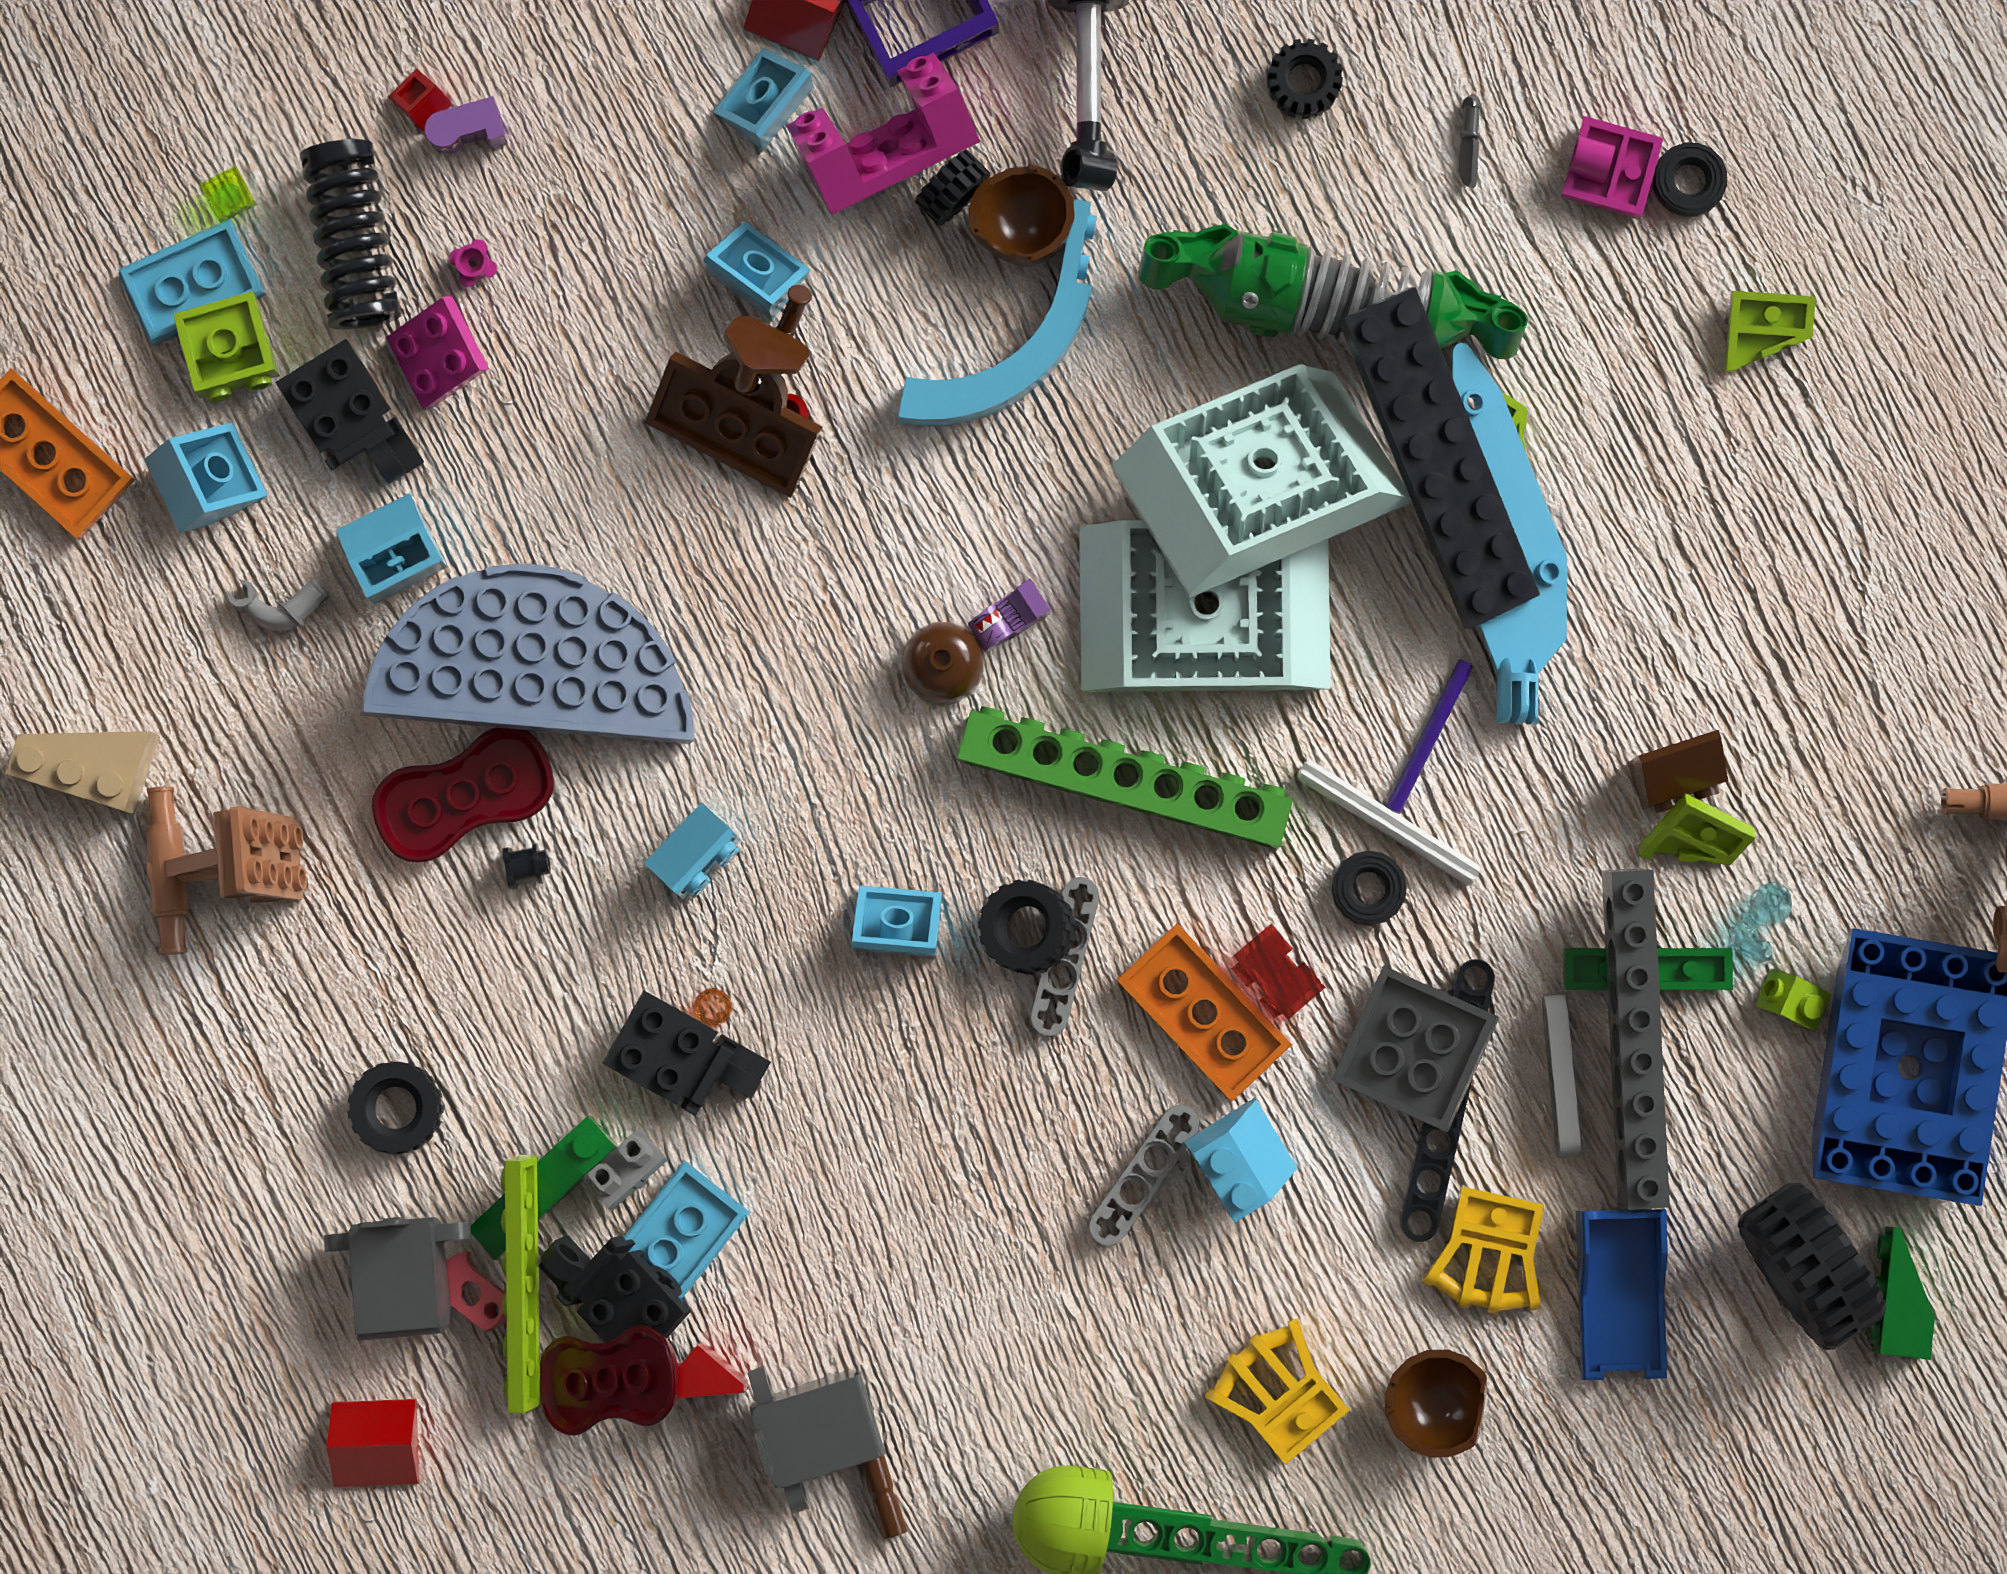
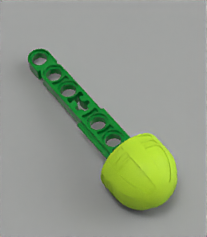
M1071 1465L1046 1469L1034 1476L1024 1486L1013 1510V1532L1020 1550L1029 1562L1048 1574H1100L1106 1552L1203 1565V1562L1289 1574H1367L1371 1567V1559L1365 1546L1359 1540L1330 1535L1328 1541L1317 1533L1212 1519V1515L1113 1502V1481L1109 1470ZM1122 1520H1127L1125 1523V1538H1121L1123 1534ZM1142 1522H1149L1156 1526L1155 1535L1148 1541H1139L1133 1537L1135 1527ZM1183 1528H1191L1197 1532L1196 1541L1188 1547L1178 1546L1174 1542L1176 1533ZM1227 1535H1232L1234 1542L1241 1545L1232 1544L1228 1547V1551H1222L1218 1541L1223 1542L1226 1540ZM1247 1537H1250L1248 1542L1249 1555H1245L1246 1553L1242 1546L1247 1545ZM1267 1539H1273L1280 1543L1278 1553L1271 1558H1263L1257 1554L1259 1544ZM1307 1545H1315L1321 1549L1319 1559L1311 1564H1305L1298 1560L1300 1550ZM1354 1550L1362 1555V1560L1356 1568L1344 1569L1339 1565L1341 1556L1347 1551Z

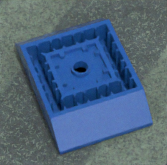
M1851 928L1836 975L1812 1131L1813 1178L1982 1206L2007 1041V972H1999L1996 967L1998 952ZM1906 1055L1914 1057L1919 1063V1073L1912 1080L1904 1079L1898 1072V1063Z

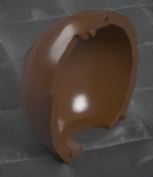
M1031 164L1025 167L1008 168L992 177L988 176L975 190L968 209L970 230L975 239L995 256L1011 264L1023 267L1034 266L1054 257L1067 243L1075 219L1073 196L1065 182L1049 169Z
M1449 1349L1426 1350L1406 1359L1392 1374L1385 1392V1416L1394 1435L1411 1451L1430 1458L1453 1457L1473 1448L1478 1442L1483 1420L1487 1376L1469 1357Z

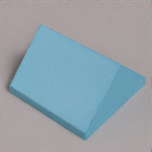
M763 48L714 109L713 113L764 151L814 88L811 73L806 68Z
M746 221L712 249L703 260L708 274L772 321L789 299L787 295L788 289L793 285H800L811 270Z
M859 885L851 948L858 951L936 957L942 893Z

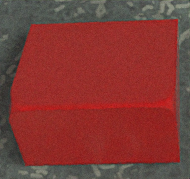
M417 68L388 96L421 131H425L426 122L432 114L446 110L451 106L450 100L439 87Z

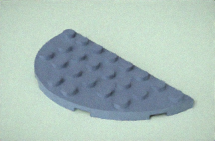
M507 564L486 567L481 571L472 572L461 577H454L435 587L417 600L399 618L383 640L369 669L362 694L360 716L691 744L694 741L693 715L688 691L684 690L681 678L674 665L676 663L675 658L650 622L614 592L610 594L599 586L586 581V577L559 568L535 564Z

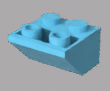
M411 493L336 530L347 560L366 598L373 604L448 567Z
M701 802L644 864L680 898L684 900L688 895L695 898L710 883L711 880L707 877L709 872L717 864L724 868L737 855L740 849L737 848L736 844L741 839Z

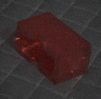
M1271 923L1231 957L1236 963L1231 969L1247 988L1252 983L1263 995L1258 1000L1259 1003L1274 1020L1280 1015L1287 1021L1326 987L1305 962L1301 963L1298 967L1287 955L1293 948Z

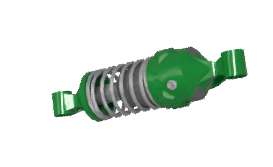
M1227 224L1208 227L1199 232L1173 230V232L1151 235L1144 243L1138 269L1139 280L1151 289H1165L1178 280L1186 277L1190 278L1211 302L1222 322L1247 326L1250 332L1265 337H1275L1278 333L1287 335L1291 333L1292 336L1297 333L1301 337L1309 330L1315 332L1319 341L1328 334L1334 335L1339 345L1346 340L1338 320L1396 294L1395 292L1386 291L1391 267L1388 261L1382 265L1376 289V279L1370 271L1371 261L1368 257L1363 260L1361 268H1356L1351 264V257L1348 253L1343 256L1342 260L1331 258L1332 254L1329 249L1323 252V256L1315 255L1312 246L1307 248L1306 244L1298 243L1297 238L1289 234L1271 233L1267 237L1242 231L1238 232ZM1408 265L1402 268L1397 293L1407 289L1410 275ZM1426 269L1422 272L1418 294L1441 349L1468 335H1473L1483 344L1486 353L1494 358L1510 359L1517 354L1528 323L1527 315L1522 309L1512 302L1502 299L1500 295L1481 291L1471 280L1457 270L1447 273L1433 270L1431 273L1430 270Z

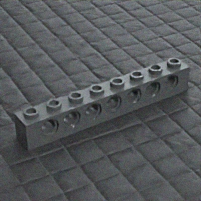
M1644 868L1602 870L1618 1205L1627 1210L1670 1208L1654 872Z

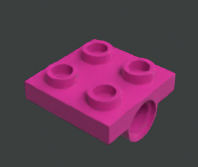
M1584 116L1561 198L1641 219L1664 138Z
M452 296L440 298L386 336L422 410L433 408L489 369Z

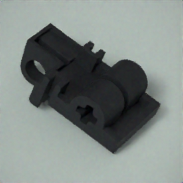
M347 338L275 382L318 451L321 453L328 448H331L334 455L325 460L331 471L365 450L368 451L376 467L389 484L424 463L423 458L398 418L395 416L389 421H385L382 415L391 410V407L386 402L375 381L353 350Z
M643 990L602 1064L677 1105L683 1095L685 1099L680 1107L696 1116L716 1080L752 1099L771 1061L723 1034L720 1035L717 1043H714L713 1040L718 1033L716 1030Z
M569 1235L554 1240L541 1255L542 1262L539 1264V1268L556 1285L559 1293L555 1297L565 1307L583 1303L576 1312L604 1343L613 1340L627 1329L637 1325L652 1327L668 1338L691 1312L679 1298L682 1290L672 1275L658 1266H649L642 1258L645 1255L642 1250L629 1252L636 1244L632 1239L625 1240L623 1236L612 1237L590 1259Z

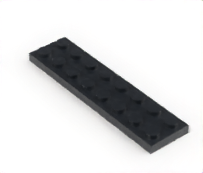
M1416 287L1407 288L1338 320L1463 628L1472 629L1539 596L1540 592Z

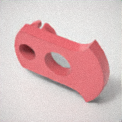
M471 1252L456 1254L446 1261L451 1306L485 1332L495 1329L500 1324H507V1317L503 1314L502 1301L506 1292L473 1267L470 1259ZM473 1281L480 1287L481 1297L475 1305L470 1306L466 1304L462 1294L464 1287ZM497 1305L499 1307L498 1316H496L495 1314V1308Z

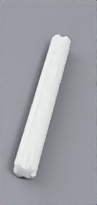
M1307 760L1298 772L1297 778L1299 781L1462 883L1471 885L1479 875L1481 868L1478 864L1315 762Z

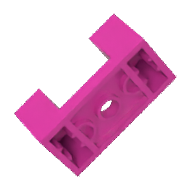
M934 52L927 56L917 57L911 60L907 66L897 70L913 110L906 114L892 117L886 124L870 132H863L854 136L846 144L823 107L816 111L805 112L795 121L786 125L808 177L831 215L980 142L958 87Z

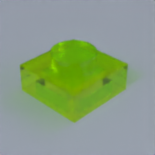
M237 166L199 184L220 223L257 205Z

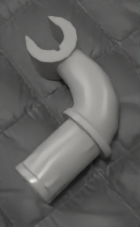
M313 578L286 603L281 601L279 603L280 606L277 607L266 605L259 600L258 592L247 580L239 579L248 590V598L238 600L227 591L228 600L235 609L240 612H246L260 627L272 631L290 630L297 626L303 627L305 625L303 621L330 597Z

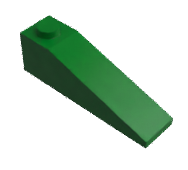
M587 1116L537 1162L538 1221L584 1181L583 1178L619 1146L593 1116ZM505 1193L470 1226L471 1234L494 1260L499 1258L506 1250V1233L503 1232L501 1227V1217L505 1209Z

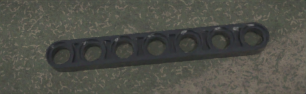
M1480 959L1464 962L1456 972L1451 996L1488 1012L1495 982V974L1492 967ZM1471 966H1478L1486 973L1487 982L1480 990L1469 989L1464 983L1463 975ZM1472 1080L1449 1131L1446 1132L1450 1139L1448 1149L1440 1154L1430 1151L1426 1144L1427 1135L1432 1130L1439 1128L1422 1121L1400 1216L1402 1233L1410 1240L1416 1242L1430 1240L1439 1228ZM1433 1170L1439 1175L1440 1187L1435 1193L1425 1194L1418 1189L1417 1178L1422 1171ZM1415 1211H1424L1431 1219V1227L1423 1235H1415L1408 1228V1218Z

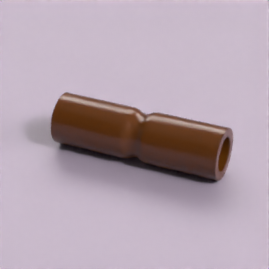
M883 1455L880 1458L861 1463L869 1493L873 1497V1506L883 1539L908 1532L898 1498L893 1492V1482L885 1456Z

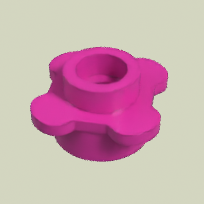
M476 239L471 244L465 245L460 249H454L449 255V261L452 265L456 266L460 274L459 282L464 287H472L476 280L483 277L491 278L497 272V265L489 259L487 254L488 246L483 240ZM471 260L477 261V265L475 267H471L469 265V262Z

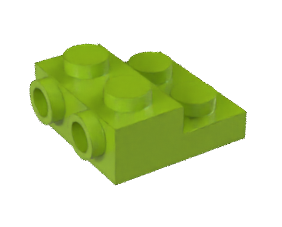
M253 291L173 314L192 386L200 399L207 397L210 403L224 401L232 397L231 390L247 386L248 391L262 390L272 385L271 378L280 376L270 338L266 334L257 298Z

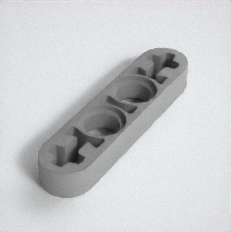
M1084 877L1071 879L1062 891L1063 900L1070 904L1072 911L1075 901L1073 898L1068 897L1070 890L1077 891L1079 885L1087 886V894L1093 896L1091 903L1084 902L1080 915L1089 916L1088 923L1085 924L1075 918V924L1083 935L1081 944L1076 948L1070 949L1067 956L1064 955L1060 960L1061 963L1058 964L1068 967L1072 973V981L1067 988L1056 989L1048 981V973L1054 966L1048 968L1047 972L1041 973L1031 1013V1022L1034 1029L1044 1036L1060 1034L1068 1023L1099 902V891L1093 881ZM1043 990L1055 996H1068L1066 1005L1058 1001L1056 1014L1062 1017V1021L1060 1024H1053L1051 1030L1043 1028V1020L1037 1018L1039 1011L1046 1012L1050 999L1041 998Z
M1564 994L1545 995L1542 997V1013L1556 1152L1559 1159L1580 1157L1581 1141L1567 1001Z
M1176 1105L1169 1108L1163 1114L1092 1215L1089 1222V1230L1096 1242L1102 1245H1114L1119 1243L1127 1234L1187 1147L1184 1141L1197 1134L1199 1119L1192 1108L1185 1105ZM1185 1112L1190 1116L1187 1123L1192 1128L1188 1134L1184 1131L1177 1134L1173 1141L1181 1143V1146L1175 1152L1167 1142L1157 1139L1156 1135L1159 1130H1162L1167 1136L1173 1128L1172 1122L1169 1121L1172 1114L1180 1116ZM1161 1146L1167 1151L1168 1162L1163 1169L1152 1170L1146 1166L1144 1154L1149 1147ZM1128 1180H1136L1144 1188L1143 1199L1134 1205L1125 1203L1120 1196V1188ZM1113 1198L1121 1208L1131 1211L1133 1214L1129 1220H1126L1121 1214L1115 1224L1119 1229V1233L1116 1236L1108 1234L1105 1238H1102L1098 1235L1101 1228L1096 1222L1100 1217L1108 1219L1115 1209L1107 1207V1204Z

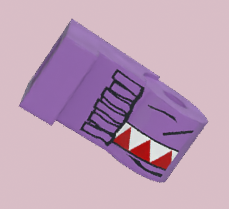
M494 96L436 112L428 118L425 125V134L430 144L437 152L443 154H452L458 151L465 143L488 138L492 148L508 144L499 107Z
M1031 578L1016 587V590L968 622V626L984 651L988 652L1050 615L1051 609Z

